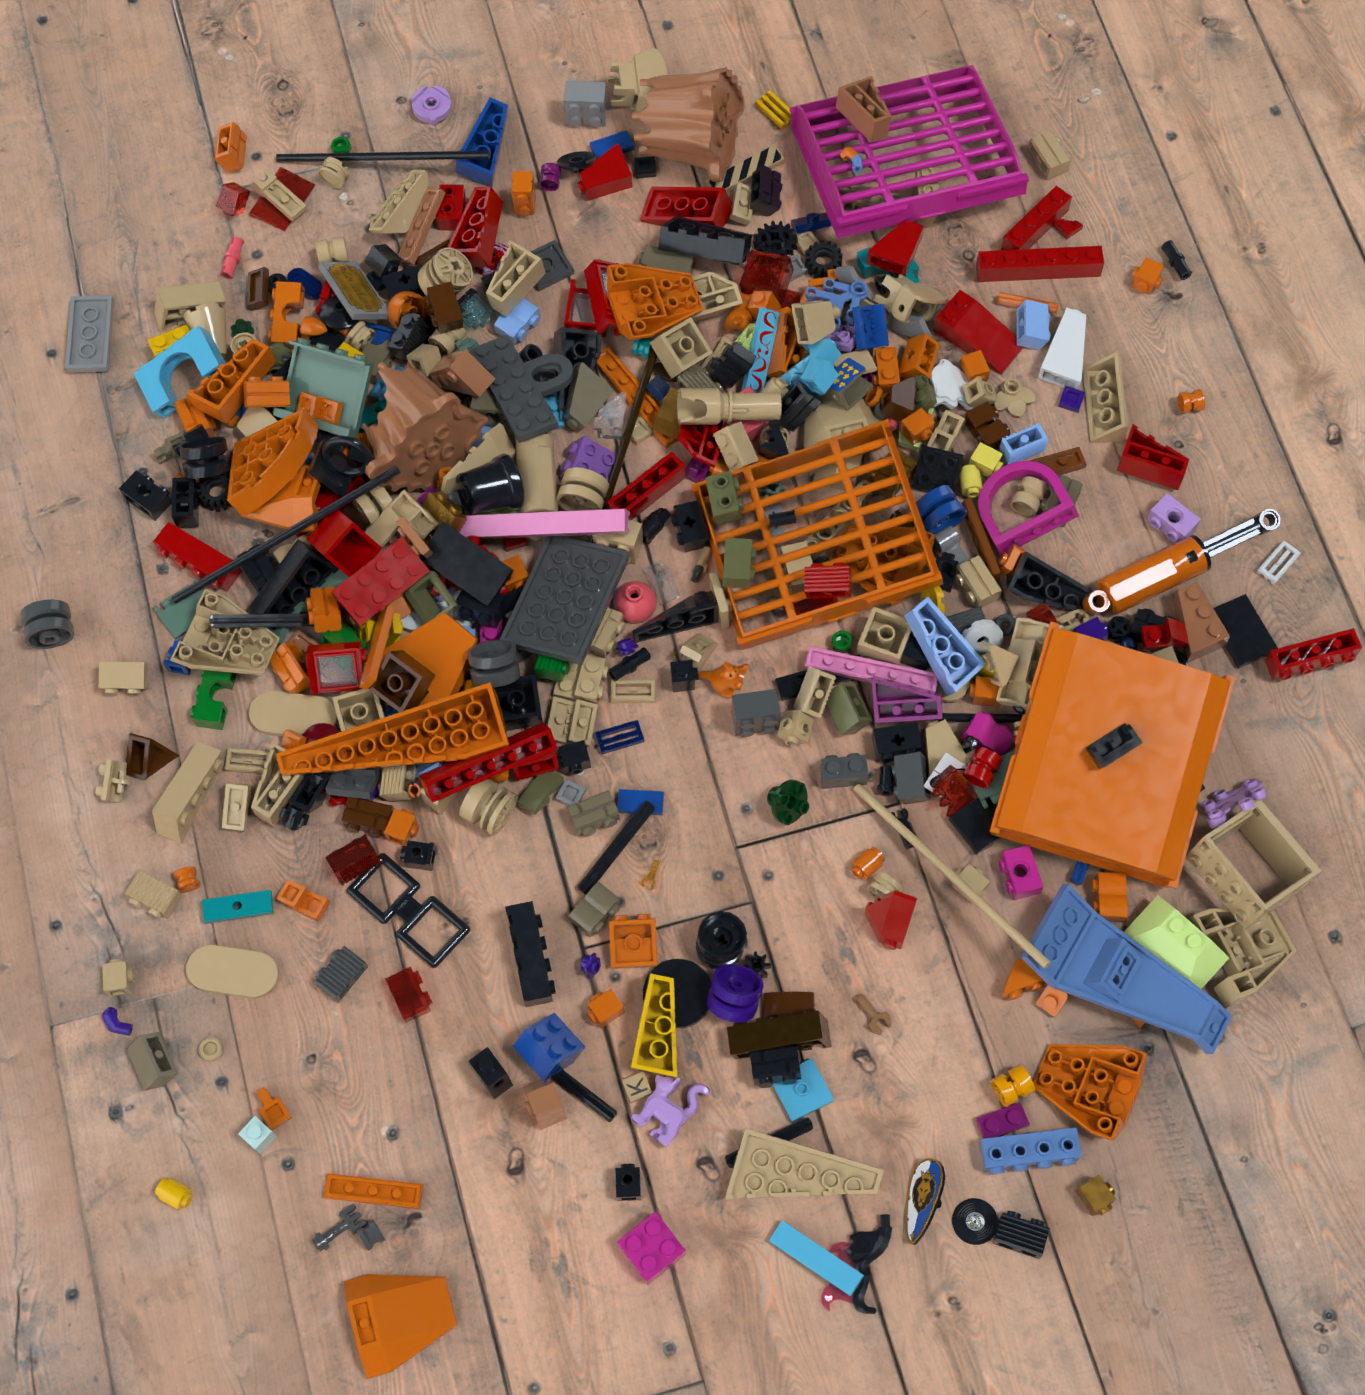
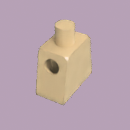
M818 300L791 304L798 344L812 345L834 332L836 329L834 319L840 317V309L837 306H832L830 301Z

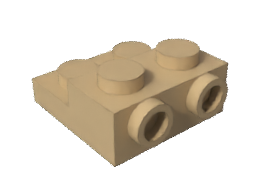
M586 656L583 665L570 662V671L568 675H565L563 681H556L553 696L570 701L579 699L597 704L598 699H602L604 694L603 678H608L609 666L606 665V659Z

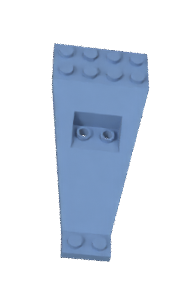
M1069 883L1061 885L1030 940V943L1051 961L1050 966L1044 969L1026 951L1021 956L1050 987L1189 1038L1205 1054H1214L1232 1018V1015L1217 1000L1099 915Z

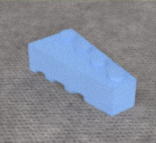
M929 597L919 601L904 615L946 696L957 692L986 665L985 661Z

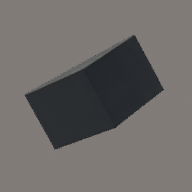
M325 772L307 773L291 798L289 805L308 813L321 807L331 775Z

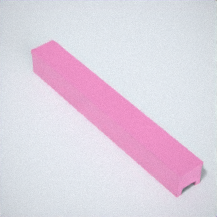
M626 509L469 515L465 516L467 521H465L459 533L466 538L475 535L480 537V539L630 533L628 528L630 511Z

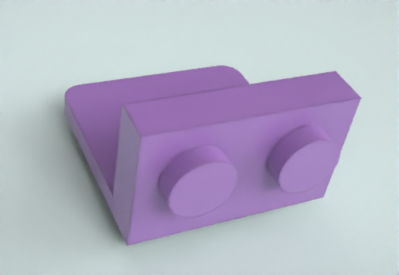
M586 436L572 441L567 449L569 453L567 459L564 460L560 467L562 472L559 479L562 480L565 470L577 467L592 470L602 475L608 481L617 454Z

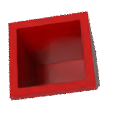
M336 510L326 516L306 538L310 544L348 577L374 559L383 549L340 510Z

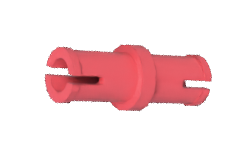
M236 236L231 237L228 251L224 254L225 261L220 275L227 279L233 278L236 265L241 259L239 255L244 240Z

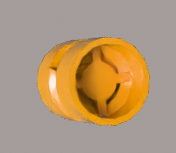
M1021 1064L1008 1070V1075L1001 1074L990 1081L995 1095L1004 1107L1017 1102L1019 1096L1024 1098L1035 1092L1034 1083Z

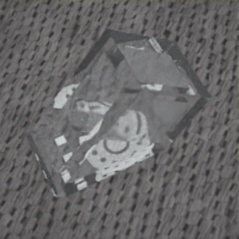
M621 392L601 407L598 417H594L593 428L597 430L598 438L622 440L627 405L626 392Z

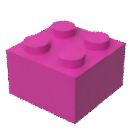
M654 1212L617 1241L618 1247L647 1285L686 1255V1250L657 1212Z

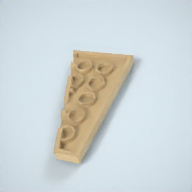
M745 1128L725 1199L877 1194L884 1170Z

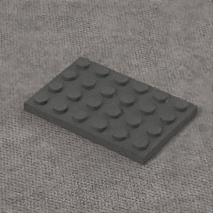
M565 536L547 537L500 640L513 642L516 645V649L583 665L630 559V553Z

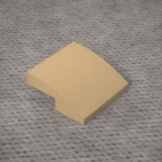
M553 696L547 726L551 728L555 742L570 744L585 740L586 747H589L598 704L579 699L574 702Z

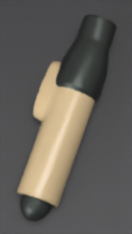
M706 545L703 548L693 570L691 581L694 583L698 582L701 575H704L707 569V561L712 551L710 545Z

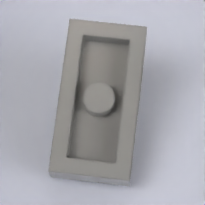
M949 525L934 534L933 549L939 557L942 556V552L954 554V561H958V565L970 560L960 547L959 535L952 526Z

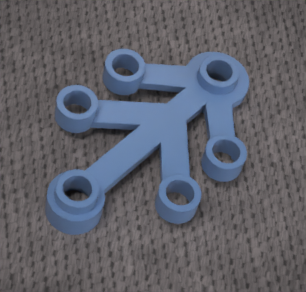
M827 278L823 283L824 291L811 286L806 289L805 297L809 301H815L817 298L830 301L832 306H837L840 309L841 313L844 303L852 299L850 309L846 312L845 320L848 323H854L853 317L849 316L853 315L852 307H858L860 301L867 298L869 289L866 283L860 280L848 285ZM834 290H838V291H842V292H845V293H843V294H841V295H838V294H834V293H832V292H833ZM840 317L834 319L837 324L834 332L840 329Z

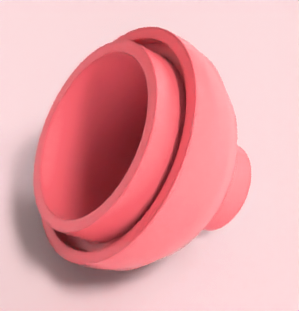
M641 581L624 583L617 589L613 598L614 610L621 612L624 616V621L630 623H640L649 619L655 612L657 605L654 591L649 585ZM632 594L638 595L637 598H631L630 596Z

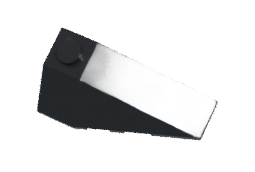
M561 327L554 332V354H560L568 358L573 366V370L583 362L594 372L597 359H599L601 354V334H597V331ZM570 384L566 388L557 391L558 411L565 410Z

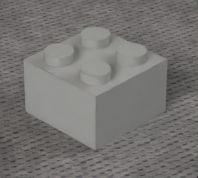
M566 81L564 93L566 125L606 127V82Z

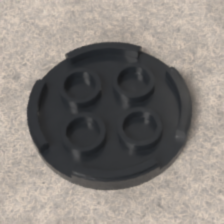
M671 959L658 964L651 970L643 986V1001L650 974L674 978L676 1028L684 1029L691 1027L706 1016L709 1011L707 996L711 988V981L707 973L699 965L685 959Z

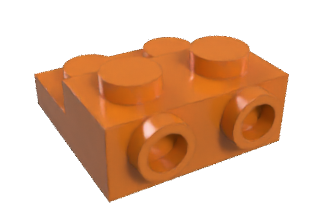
M637 914V919H628V915H614V920H609L611 968L657 966L656 918H651V914Z

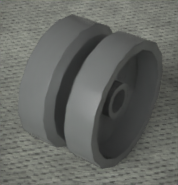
M54 599L33 602L21 610L20 617L24 627L23 634L27 646L37 649H50L62 646L73 639L74 629L70 621L71 612L66 602Z
M493 640L479 643L468 649L467 656L468 663L472 667L470 675L473 685L480 686L491 682L493 687H500L519 679V664L515 661L517 659V649L513 642Z

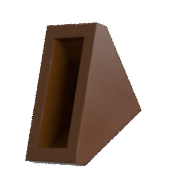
M130 733L128 737L126 775L146 780L180 755L151 738Z

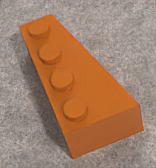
M255 339L250 340L233 354V359L228 363H222L217 367L218 371L211 377H205L200 381L201 385L195 390L191 389L186 393L195 408L225 424L230 421L244 403L243 382L249 381V377H262L263 379L277 361L270 347Z

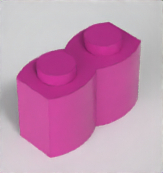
M977 712L961 735L964 740L970 736H973L975 740L979 739L977 747L990 749L999 756L1005 755L1015 739L1012 730L1008 726L997 724L994 718L986 712Z

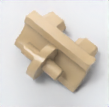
M107 759L106 763L100 764L99 773L104 776L103 784L96 786L95 794L101 797V800L121 803L124 786L132 784L131 780H125L127 762Z

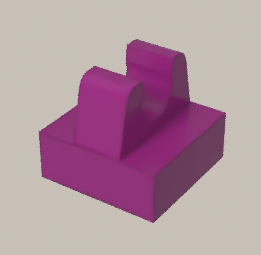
M692 457L686 467V478L695 483L704 481L705 477L710 473L709 469L711 466Z

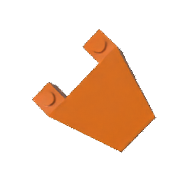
M444 612L386 647L381 665L389 651L403 650L433 672L435 677L428 688V694L420 704L423 705L459 693L460 687L463 686L465 680L464 675L467 666H469L468 649L476 645L478 639L449 614Z

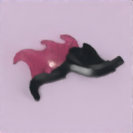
M889 1214L880 1215L881 1227H879V1230L854 1233L850 1235V1240L853 1241L852 1244L839 1242L831 1247L830 1253H839V1259L863 1274L864 1277L851 1297L831 1283L825 1287L821 1300L823 1307L828 1312L830 1311L831 1302L843 1300L853 1304L861 1313H876V1308L868 1307L865 1304L864 1296L871 1276L868 1266L884 1253L891 1238L892 1227H890Z

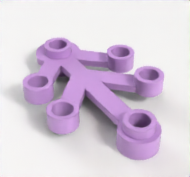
M1251 778L1244 781L1240 788L1226 793L1224 789L1215 791L1212 794L1214 800L1210 799L1202 802L1201 807L1203 812L1208 814L1207 821L1210 828H1217L1227 822L1225 814L1238 803L1241 810H1249L1255 806L1253 800L1265 798L1266 793L1262 781Z

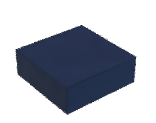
M658 374L645 387L658 401H661L667 395L671 386Z

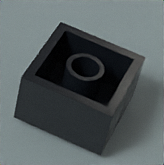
M535 674L520 676L513 683L494 687L502 710L506 730L532 727L543 723Z

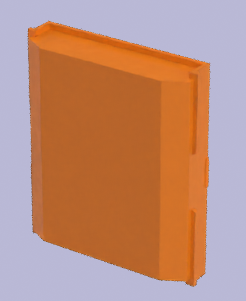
M1050 621L1029 692L1027 709L1022 716L1016 736L1014 754L1009 761L989 832L997 837L1030 845L1033 848L1115 873H1126V876L1151 884L1177 889L1198 814L1195 808L1210 755L1215 753L1236 677L1230 675L1219 677L1206 671L1117 644L1058 628V623ZM1122 724H1130L1143 743L1099 770L1085 748Z

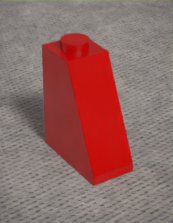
M614 145L594 161L591 166L579 173L580 182L577 183L580 194H584L587 201L632 188V175L620 145Z
M902 221L869 249L867 264L898 275L902 274L906 277L922 240L924 226L919 225L917 222Z

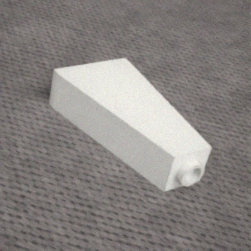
M1066 308L1040 368L1039 379L1063 388L1068 386L1079 390L1083 370L1086 314L1076 309Z

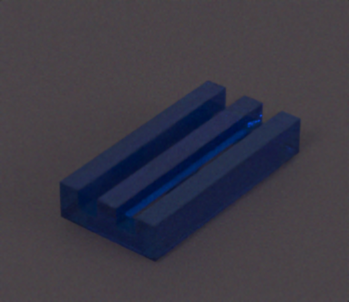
M638 720L595 732L602 755L644 742ZM636 728V730L624 734L622 733L614 737L602 740V737L622 732L628 729Z

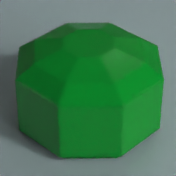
M339 136L332 140L331 150L333 153H350L351 144L347 138Z
M840 630L833 634L831 646L836 652L846 653L851 650L853 637L849 632Z

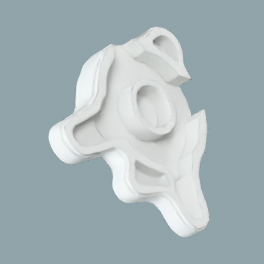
M941 359L938 362L937 366L932 370L929 379V385L934 387L937 403L932 407L943 404L950 409H955L959 403L968 411L975 408L968 405L962 387L968 383L966 375L946 359Z

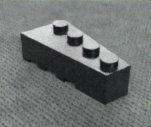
M297 539L247 610L251 614H291L295 611L294 607L299 602H304L306 598L310 597L308 594L311 588L321 587L326 582L325 578L332 572L335 574L339 568L319 551Z
M533 901L506 906L505 909L510 924L509 929L514 945V955L518 966V975L525 1007L553 1002L552 994H556L554 980L549 981L547 972L552 970L549 958H544L543 950H547L545 936L540 937L539 928H543L541 915H536Z

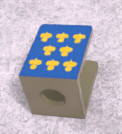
M847 358L835 369L839 376L827 390L830 400L847 411L874 387L872 383L861 377L866 372V368L851 358Z

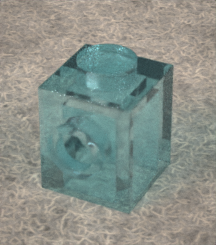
M476 293L460 308L463 322L474 330L479 326L484 328L491 321L492 309Z

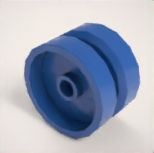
M943 485L929 491L916 502L925 531L935 534L949 525L954 528L966 516L967 510L959 500H955L956 495L949 485Z

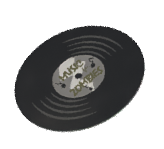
M971 1198L964 1200L956 1207L952 1217V1225L955 1233L961 1240L968 1244L980 1245L988 1242L995 1235L998 1217L994 1208L989 1203L981 1199Z

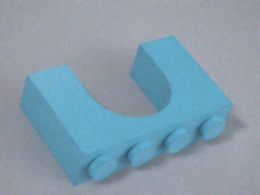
M200 326L191 329L188 334L175 341L169 348L157 354L154 359L142 365L139 370L133 373L152 412L164 419L176 411L174 403L177 399L171 388V376L178 364L184 360L193 359L204 378H209L218 371L217 367L222 363L226 364L210 332Z

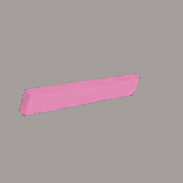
M809 646L804 669L812 667L831 675L872 683V677L877 676L936 692L938 679L933 672Z

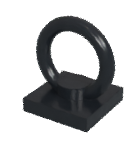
M336 436L327 441L323 439L317 446L307 473L337 495L343 497L347 494L352 478L366 474V466L373 460V455L363 442L353 437ZM349 445L356 448L364 456V464L356 468L358 464L334 446Z

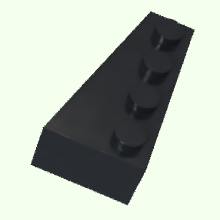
M675 216L661 226L658 250L727 261L734 265H740L749 259L752 235Z

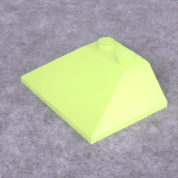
M1158 895L1124 931L1125 934L1200 989L1206 985L1229 959L1210 938Z

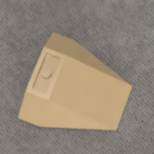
M826 392L824 395L819 396L822 402L818 408L812 411L805 419L804 449L816 445L817 442L880 422L881 420L876 418L873 410L865 404L863 399H860L847 411L830 400Z
M205 589L197 604L196 614L183 641L178 642L170 661L191 669L264 675L280 638L266 627L211 628L209 624L210 615L248 613L226 596Z

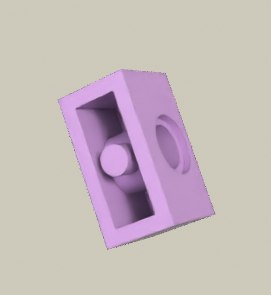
M1168 493L1151 509L1147 518L1154 528L1160 529L1172 542H1179L1191 536L1201 521L1199 517ZM1169 519H1173L1177 523H1172L1169 521Z

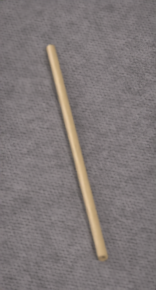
M857 784L854 787V791L1035 961L1044 969L1050 966L1051 961L861 784Z

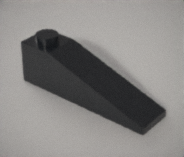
M1026 551L1020 554L1013 570L1006 577V590L1023 600L1073 611L1077 609L1084 610L1082 604L1085 596L1094 592ZM1093 598V600H1092L1093 605H1094V603H1095V601H1096L1097 598Z
M699 591L632 631L634 641L638 643L718 623V602L712 591Z

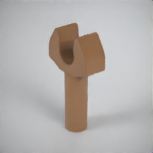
M863 994L855 998L856 1002L870 1018L868 1029L872 1033L881 1035L882 1031L876 1024L880 1020L888 1028L891 1027V1018L886 1011L883 1013L876 1012Z

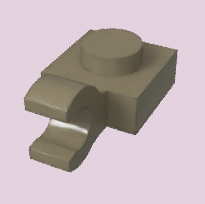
M184 431L165 439L166 445L154 450L159 464L166 462L170 456H173L175 460L181 457L175 453L172 445L185 440L183 436Z

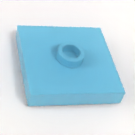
M812 1058L799 1064L801 1079L797 1080L796 1083L790 1085L783 1084V1082L773 1083V1088L792 1123L834 1102V1098Z

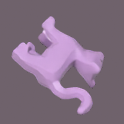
M658 1074L655 1078V1091L647 1098L641 1113L633 1114L631 1119L640 1128L653 1117L661 1122L660 1127L653 1129L650 1136L667 1148L676 1138L680 1127L696 1113L698 1109L697 1094L702 1093L708 1096L710 1095V1090L704 1084H694L689 1088L687 1094L689 1106L682 1109L668 1099L680 1085V1079L677 1078L675 1080L670 1076Z

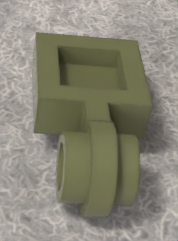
M921 374L914 377L916 378L915 388H917L914 403L916 411L922 407L926 412L937 403L934 387L929 385L927 377Z

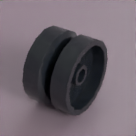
M205 437L181 444L179 446L180 456L182 459L187 460L182 465L185 477L206 478L230 471V458L227 455H223L228 450L226 439L224 437Z

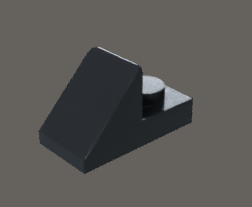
M777 420L769 422V430L766 431L769 443L759 446V455L772 460L787 455L789 452Z

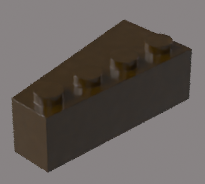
M814 1008L804 1009L801 1014L793 1015V1013H782L779 1015V1018L774 1019L760 1017L753 1023H747V1021L735 1022L733 1026L727 1027L730 1055L735 1059L750 1058V1052L797 1046V1049H802V1051L812 1050V1047L817 1044H823V1048L832 1047L828 1020L819 1010L816 1011Z

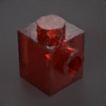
M235 182L225 183L222 185L216 207L222 209L223 213L229 216L244 213L250 190Z

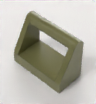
M435 571L428 573L405 593L406 598L424 624L444 612L451 616L459 606ZM431 582L448 605L443 611L426 589Z

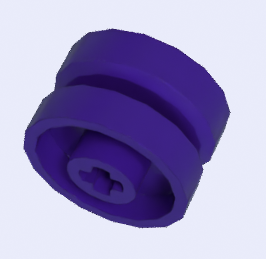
M736 964L722 965L713 973L711 988L707 996V1006L713 1014L726 1021L737 1023L749 1021L754 1018L757 1012L759 999L764 988L763 980L758 973L748 967Z

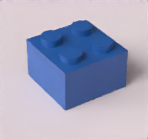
M555 1012L526 1028L513 1045L514 1049L543 1081L572 1065L585 1048L582 1042Z

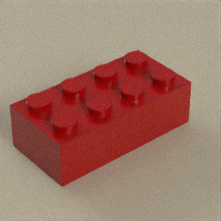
M400 537L332 590V595L360 628L425 577L430 570L405 539Z

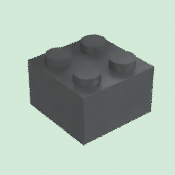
M777 689L732 695L731 712L735 736L750 737L754 733L763 732L764 734H771L779 730L781 712Z

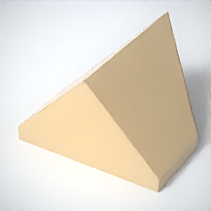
M983 641L980 642L981 648L989 650L987 654L983 655L989 664L988 672L995 669L994 678L991 679V683L1001 687L1006 686L1019 656L996 645Z

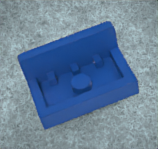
M885 305L852 307L857 350L889 346Z

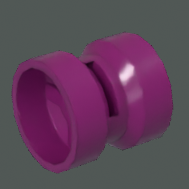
M555 163L543 164L541 166L542 176L540 177L539 186L546 191H556L560 184L558 178L561 175V168Z

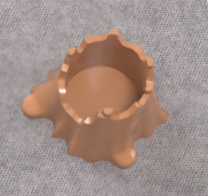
M725 67L703 73L660 75L649 79H640V86H648L653 90L648 92L646 96L648 107L641 112L632 113L633 120H640L651 129L649 132L634 134V141L643 142L645 145L639 148V153L703 168L708 172L711 181L722 182L726 169L731 167L732 160L735 157V141L738 137L737 124L740 115L744 112L745 105L742 87L738 86L737 75H732V70H728Z
M381 362L377 368L387 387L384 393L387 405L377 415L378 425L373 424L369 427L365 423L362 424V429L366 432L373 448V460L366 466L365 473L372 480L397 466L401 473L379 485V487L389 485L393 492L402 487H406L409 492L417 488L428 490L431 486L437 487L439 470L443 467H454L460 460L465 461L471 445L480 439L481 429L487 423L488 418L486 415L462 405L460 399L454 393L443 391L410 363H407L405 370L401 371L389 368L384 362Z

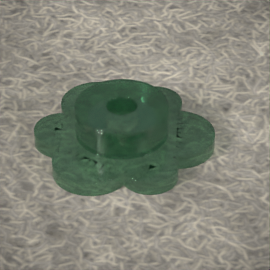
M243 319L236 320L235 324L230 327L232 337L239 333H250L253 335L254 329L251 327V322H245Z

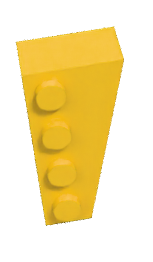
M656 974L649 975L630 1065L631 1068L677 1077L674 978Z

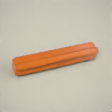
M1003 292L998 294L997 304L1018 308L1027 299L1048 304V313L1051 315H1056L1059 307L1058 303Z

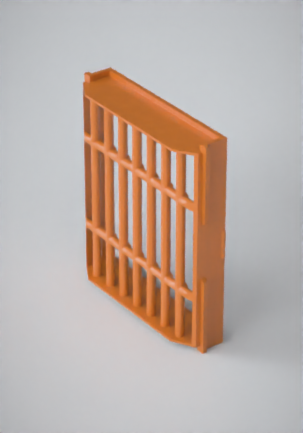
M888 419L817 442L814 446L766 462L760 461L731 471L733 478H738L740 491H737V494L749 492L752 502L744 504L745 510H741V513L745 514L755 511L758 519L756 522L716 535L713 525L716 521L713 515H710L708 505L711 503L706 480L691 485L696 500H699L720 579H723L724 553H722L719 543L725 541V537L735 538L760 529L764 538L762 541L753 543L752 547H756V551L766 548L770 559L753 564L750 567L755 568V573L773 568L776 578L750 586L749 589L744 588L735 592L733 588L726 587V596L730 598L733 610L731 612L738 636L736 638L742 650L823 623H831L855 615L857 612L872 608L873 606L876 607L943 585V578L931 549ZM884 446L888 447L891 456L849 470L847 469L845 459ZM833 463L837 464L839 470L837 474L760 499L758 488ZM894 464L897 475L855 489L853 488L851 478ZM838 482L843 483L845 492L792 510H795V516L799 517L844 501H849L852 511L772 537L769 517L766 518L764 507ZM900 483L903 494L860 508L857 497ZM904 502L907 503L910 513L866 527L863 518L865 515ZM853 519L856 522L858 528L856 531L780 556L777 554L775 547L777 544ZM913 521L916 532L875 546L872 545L870 535ZM861 539L864 546L863 550L821 564L824 566H833L836 562L849 564L867 558L870 569L852 574V584L873 577L877 589L796 615L793 604L807 599L804 590L790 595L787 585L788 583L803 579L805 569L784 575L781 565ZM920 541L922 552L882 565L878 564L876 554ZM926 560L930 572L892 585H885L882 576L884 573ZM776 587L779 588L782 598L739 611L736 600ZM783 606L785 607L788 619L748 632L745 631L743 619Z

